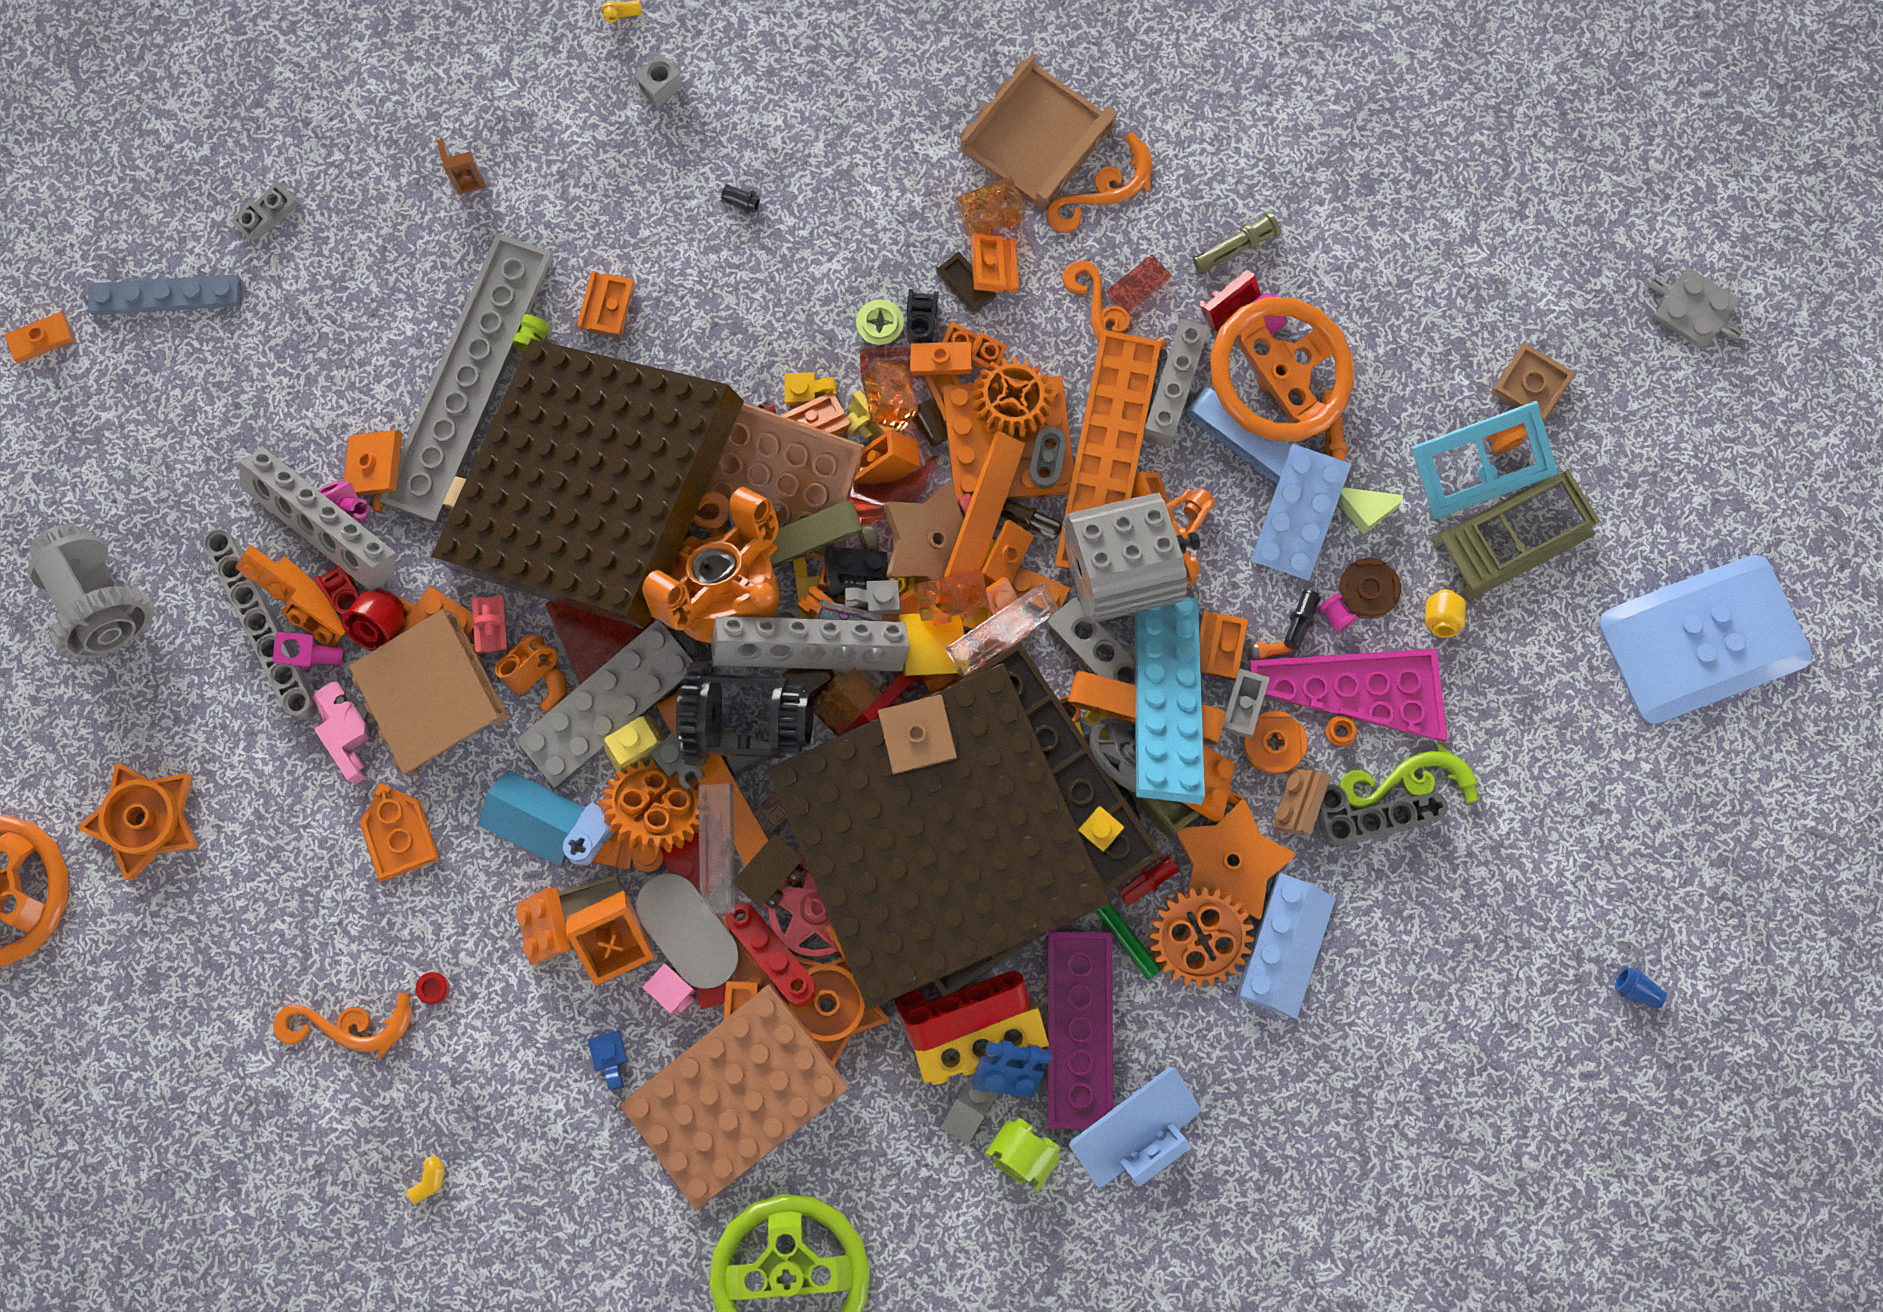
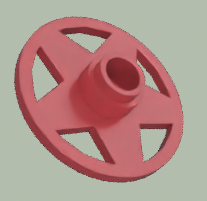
M808 869L802 888L786 887L782 891L785 896L778 905L792 914L785 934H783L777 922L775 908L771 909L768 907V918L774 933L790 950L805 956H826L837 952L838 949L824 929L831 922ZM816 933L831 947L813 950L802 948L798 945Z

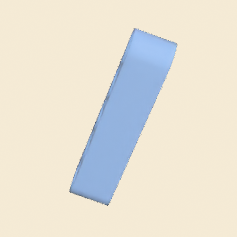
M1205 387L1185 410L1188 418L1274 483L1278 484L1291 447L1283 441H1269L1245 431L1223 410L1216 392L1211 388Z

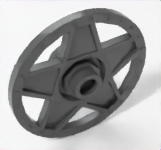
M1117 718L1101 720L1092 729L1090 734L1092 752L1097 762L1112 779L1136 793V740L1129 734V732H1132L1136 735V725ZM1102 729H1107L1110 740H1099V734Z

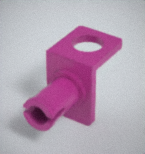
M334 481L318 490L358 523L367 520L370 507L363 504L368 502L358 498L351 482Z
M277 632L275 634L274 663L302 666L304 671H307L313 663L342 665L343 647L315 645L313 635ZM287 640H294L300 646L299 654L293 658L286 657L281 652V645Z

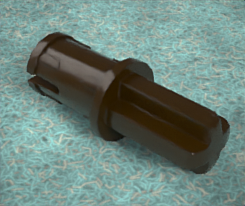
M1011 499L1006 500L1003 506L1005 510H1002L1000 515L1002 518H1007L1025 526L1024 529L1027 531L1032 529L1051 538H1056L1059 535L1062 527L1060 521L1037 512L1035 507L1030 509L1011 501Z

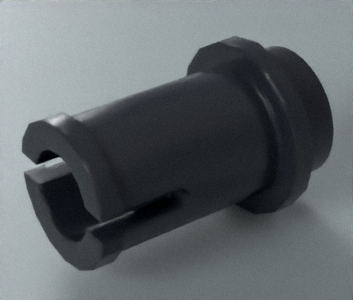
M726 184L721 193L722 203L744 209L746 214L750 212L755 213L758 210L760 196L756 195V192L753 190L747 192Z

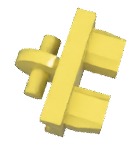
M859 390L852 395L853 400L846 409L849 412L847 419L852 424L847 431L851 437L861 435L865 440L871 439L874 441L889 429L894 431L899 429L901 421L894 413H889L884 417L879 414L878 410L881 409L883 402L876 391L864 395Z

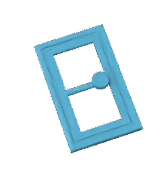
M1537 401L1411 447L1434 519L1558 475ZM1524 423L1536 464L1496 478L1497 469L1488 462L1481 438ZM1475 441L1482 463L1478 468L1477 474L1484 483L1445 497L1432 456Z

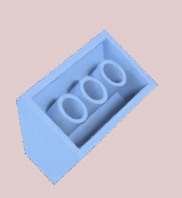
M1282 873L1275 876L1251 947L1252 953L1249 954L1235 997L1297 1019L1336 898L1308 882Z

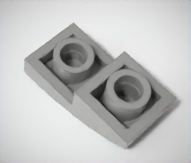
M275 181L256 202L249 199L230 221L249 241L253 242L271 230L300 203L281 183Z

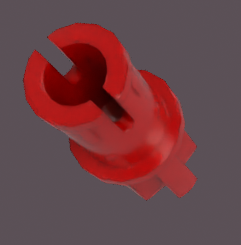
M1167 855L1149 870L1141 871L1139 877L1119 890V895L1123 902L1130 906L1150 891L1156 892L1158 890L1157 886L1174 874L1179 873V869L1171 857Z

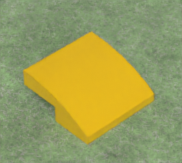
M960 612L898 615V622L906 623L909 649L903 666L904 676L968 673L966 645Z

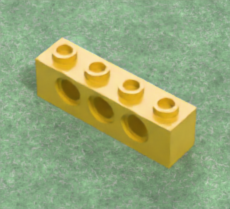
M1030 1003L1029 1008L1019 1015L931 1050H915L924 1084L931 1082L932 1085L942 1084L950 1080L949 1076L961 1072L962 1075L974 1074L981 1055L993 1057L992 1055H987L986 1051L975 1052L972 1049L974 1042L978 1039H986L989 1042L999 1043L1010 1029L1020 1031L1019 1039L1013 1043L1015 1046L1026 1047L1030 1044L1037 1045L1040 1049L1049 1046L1036 1003ZM948 1048H954L959 1052L958 1057L952 1062H946L941 1058L943 1051Z

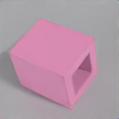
M665 963L643 986L657 1002L673 1015L678 1011L683 1014L695 1001L692 995L696 990Z

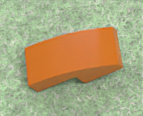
M952 321L948 324L940 342H971L972 366L988 371L989 364L992 361L998 366L1000 365V360L1003 358L1008 346L982 332L977 335Z

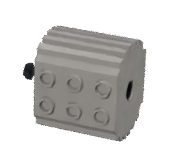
M1159 492L1065 515L1063 526L1068 564L1084 615L1088 617L1090 623L1184 601L1186 598L1185 594H1187V572L1183 553H1186V547L1189 546L1193 551L1200 549V539L1196 532L1188 533V539H1184L1182 535L1176 536L1165 501Z

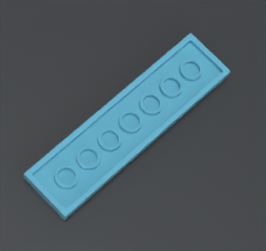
M1186 597L1182 602L1135 613L1136 797L1202 804L1205 794L1198 598Z

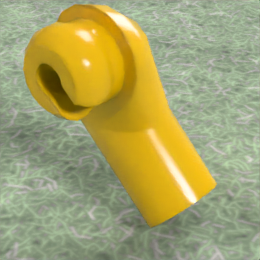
M640 0L627 2L608 1L602 6L601 13L606 22L613 23L618 18L642 15V6Z
M430 1156L423 1162L422 1182L407 1190V1195L414 1205L436 1193L442 1187L445 1168L437 1156Z

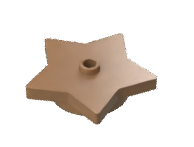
M951 482L943 484L922 503L888 502L883 505L893 531L894 550L886 573L888 578H923L939 591L964 521Z

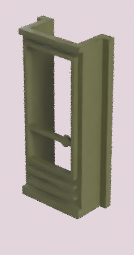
M1567 469L1563 473L1544 479L1432 537L1431 541L1436 549L1443 546L1447 549L1468 584L1462 593L1469 602L1595 536L1593 528L1601 521L1571 472ZM1562 485L1584 522L1526 552L1525 544L1519 541L1504 514ZM1498 517L1515 543V549L1521 553L1518 557L1502 565L1498 562L1479 530V527Z

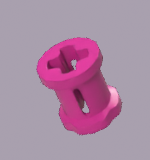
M1341 593L1335 594L1317 608L1319 612H1324L1333 625L1332 631L1335 634L1344 630L1358 619L1356 614L1352 615L1341 600L1343 597Z

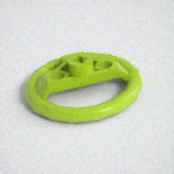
M781 1194L754 1202L728 1223L713 1250L709 1287L716 1312H739L734 1304V1300L791 1297L793 1295L848 1290V1295L839 1312H862L867 1303L870 1266L861 1236L842 1212L816 1197ZM802 1216L810 1217L829 1228L844 1247L846 1255L820 1257L803 1242ZM768 1219L769 1246L755 1263L731 1265L732 1257L743 1237L762 1221ZM789 1234L794 1238L795 1248L791 1253H782L778 1249L777 1239L780 1235ZM823 1265L830 1270L831 1279L827 1284L819 1285L814 1282L812 1271L816 1266ZM758 1271L763 1275L764 1286L762 1289L754 1291L747 1286L746 1277L749 1272ZM786 1271H789L790 1275L795 1276V1281L791 1284H787L783 1280V1274Z

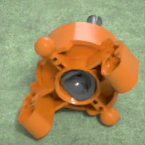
M746 487L738 488L730 499L729 507L735 527L727 535L714 536L701 541L695 536L687 538L682 543L669 576L656 570L650 573L643 583V595L652 616L675 630H683L687 635L701 642L711 644L715 616L774 618L779 604V586L769 558L778 549L777 545L772 542L778 534L779 524L772 502Z

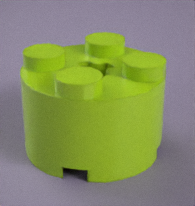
M1017 1118L1013 1122L1007 1120L984 1155L987 1158L992 1155L996 1157L993 1164L1021 1185H1024L1026 1180L1034 1184L1030 1190L1038 1193L1061 1158L1058 1153L1061 1148L1046 1137L1041 1140L1032 1134L1034 1128L1021 1118Z

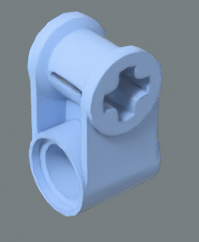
M593 802L585 808L576 825L563 842L564 854L577 866H585L593 861L604 843L614 833L609 832L610 822H604L603 820L605 812L601 811V807ZM575 845L580 847L583 845L586 850L583 854L581 852L575 853L573 847Z

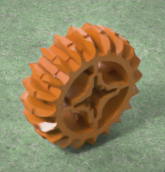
M1016 356L1013 357L1012 364H1008L1007 360L1003 357L1000 360V366L992 361L989 364V371L985 369L980 371L981 379H975L974 387L976 390H973L971 398L976 400L973 402L972 408L974 411H980L977 414L978 421L987 419L985 424L986 430L995 426L997 427L996 432L1008 431L1007 435L1013 437L1014 431H1017L1018 435L1023 438L1025 437L1026 429L1033 434L1037 430L1036 424L1044 426L1046 422L1044 416L1051 415L1052 409L1049 406L1053 405L1054 397L1049 395L1053 391V386L1046 384L1049 378L1048 375L1038 376L1041 369L1039 365L1032 369L1029 368V359L1025 360L1023 365L1018 364ZM1010 378L1018 379V380H1021V381H1023V382H1021V383H1016V382L1012 381ZM997 383L1000 395L991 404L988 391ZM1034 392L1037 398V405L1029 413L1026 409L1027 403L1025 400L1029 398L1030 393ZM1009 412L1015 417H1008L1002 413Z

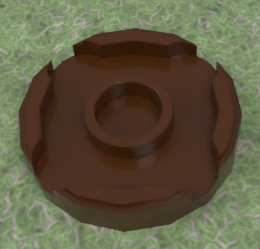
M1364 558L1356 560L1345 569L1339 580L1338 592L1343 596L1341 600L1350 613L1356 614L1359 618L1376 619L1385 616L1393 610L1400 599L1401 583L1398 574L1386 562L1375 558Z

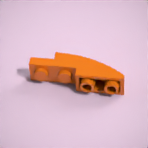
M252 545L248 547L235 568L245 578L254 581L267 590L272 597L284 602L286 605L281 614L287 617L292 624L301 627L313 635L317 642L335 647L345 631L338 614L320 588L285 556L276 563Z

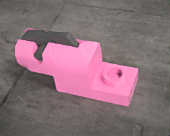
M334 681L319 689L312 697L324 722L314 730L345 778L356 785L366 778L361 771L365 766L355 752L351 754L350 752L370 739L369 728L365 722L369 713L343 684Z

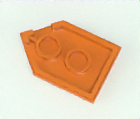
M379 782L374 792L375 796L359 823L378 881L382 882L434 863L440 858L421 801Z

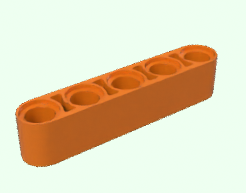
M1078 671L1075 673L1068 704L1079 709L1136 724L1135 685L1087 672ZM1202 704L1203 743L1217 745L1226 712Z

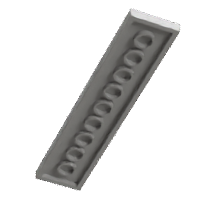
M496 233L401 450L396 491L383 493L379 502L384 506L439 525L446 508L443 504L454 477L460 476L515 348L512 342L514 335L521 330L520 322L523 315L530 313L554 256L551 251Z

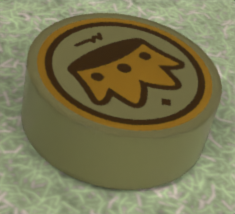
M869 522L861 524L863 531L858 536L863 549L878 551L879 541L873 526Z

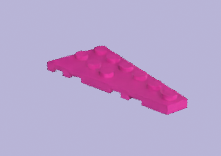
M1437 648L1250 660L1249 662L1250 672L1270 677L1265 697L1338 716H1346L1350 719L1441 742L1448 740Z

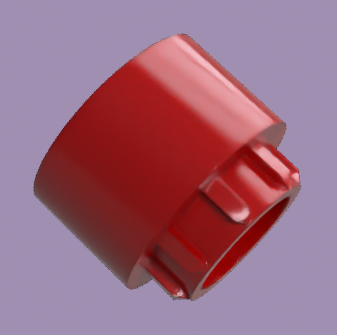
M382 589L365 591L359 595L342 616V627L356 644L367 650L374 651L394 639L405 626L404 606L399 598L389 591Z

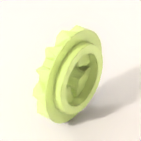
M878 299L866 303L859 310L856 318L858 334L861 335L866 343H872L878 347L883 344L891 345L897 337L901 336L904 326L901 310L888 300ZM880 313H882L884 322L889 324L884 325L881 333H878L876 325L872 324V322H877Z

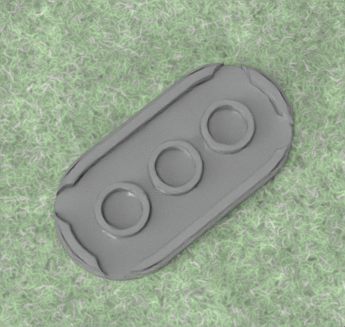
M671 873L660 874L648 880L641 888L637 897V916L642 926L680 976L690 985L703 989L719 987L725 984L726 981H729L738 967V943L694 884L687 878Z

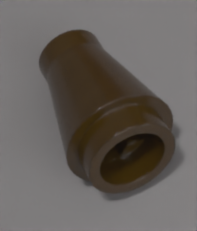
M931 399L919 403L910 409L912 414L910 419L928 440L931 447L947 440L938 405H934Z

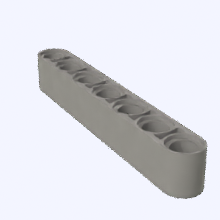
M223 529L211 530L204 538L205 550L282 708L286 713L298 720L306 721L313 718L318 708L312 699L314 693L301 667L298 665L274 663L273 657H269V651L274 646L275 634L283 632L262 587L254 581L245 578L241 572L236 577H230L232 570L236 567L244 553L240 543ZM223 541H228L226 548L218 552V546ZM253 592L252 600L247 604H243L244 597L248 593ZM261 619H266L265 627L256 631L257 623ZM288 640L283 642L281 645L283 655L289 658L295 657ZM292 671V679L288 683L282 684L284 674ZM301 698H305L304 708L295 711L296 702Z

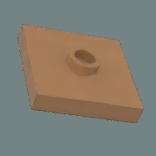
M1523 342L1490 393L1514 408L1537 401L1544 423L1576 373Z
M942 694L878 710L894 775L958 759Z

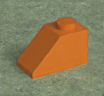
M889 429L864 447L854 484L900 481L920 467L918 441Z

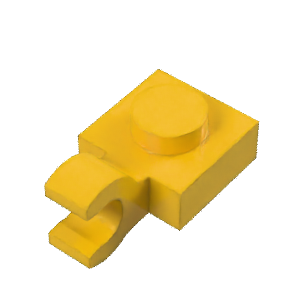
M814 372L784 373L786 406L803 405L816 399V396H822L831 391L837 396V383H835L834 377L816 380Z

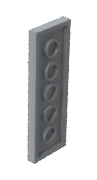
M657 619L518 737L516 741L554 788H558L604 749V739L638 717L645 715L684 682L686 668L689 667L690 662L695 660L667 626Z

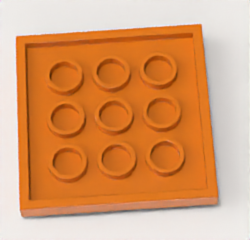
M1062 376L1049 377L1046 384L1053 386V391L1049 395L1054 397V403L1049 406L1052 409L1051 415L1044 416L1046 419L1044 426L1036 424L1037 430L1033 434L1026 429V434L1023 438L1018 435L1017 431L1013 433V438L1025 443V447L1006 500L1040 498V495H1043L1042 497L1069 495L1074 465ZM1017 379V380H1012V381H1014V382H1016V383H1021V382H1023V381L1018 380V379ZM974 383L942 386L952 484L957 500L966 493H969L971 497L973 496L997 428L993 426L991 429L986 430L985 424L987 419L978 421L977 414L980 411H974L972 408L973 402L976 401L971 398L972 391L976 390ZM997 383L988 391L991 404L1000 395ZM1034 392L1030 393L1029 398L1025 400L1027 403L1026 409L1029 413L1037 405V398ZM1009 412L1002 413L1008 417H1015ZM1055 427L1061 430L1066 437V448L1061 473L1054 486L1042 489L1036 487L1029 478L1034 444L1037 434L1042 429ZM1049 441L1044 444L1048 449L1055 448L1053 442ZM1046 470L1039 471V475L1042 478L1050 476Z

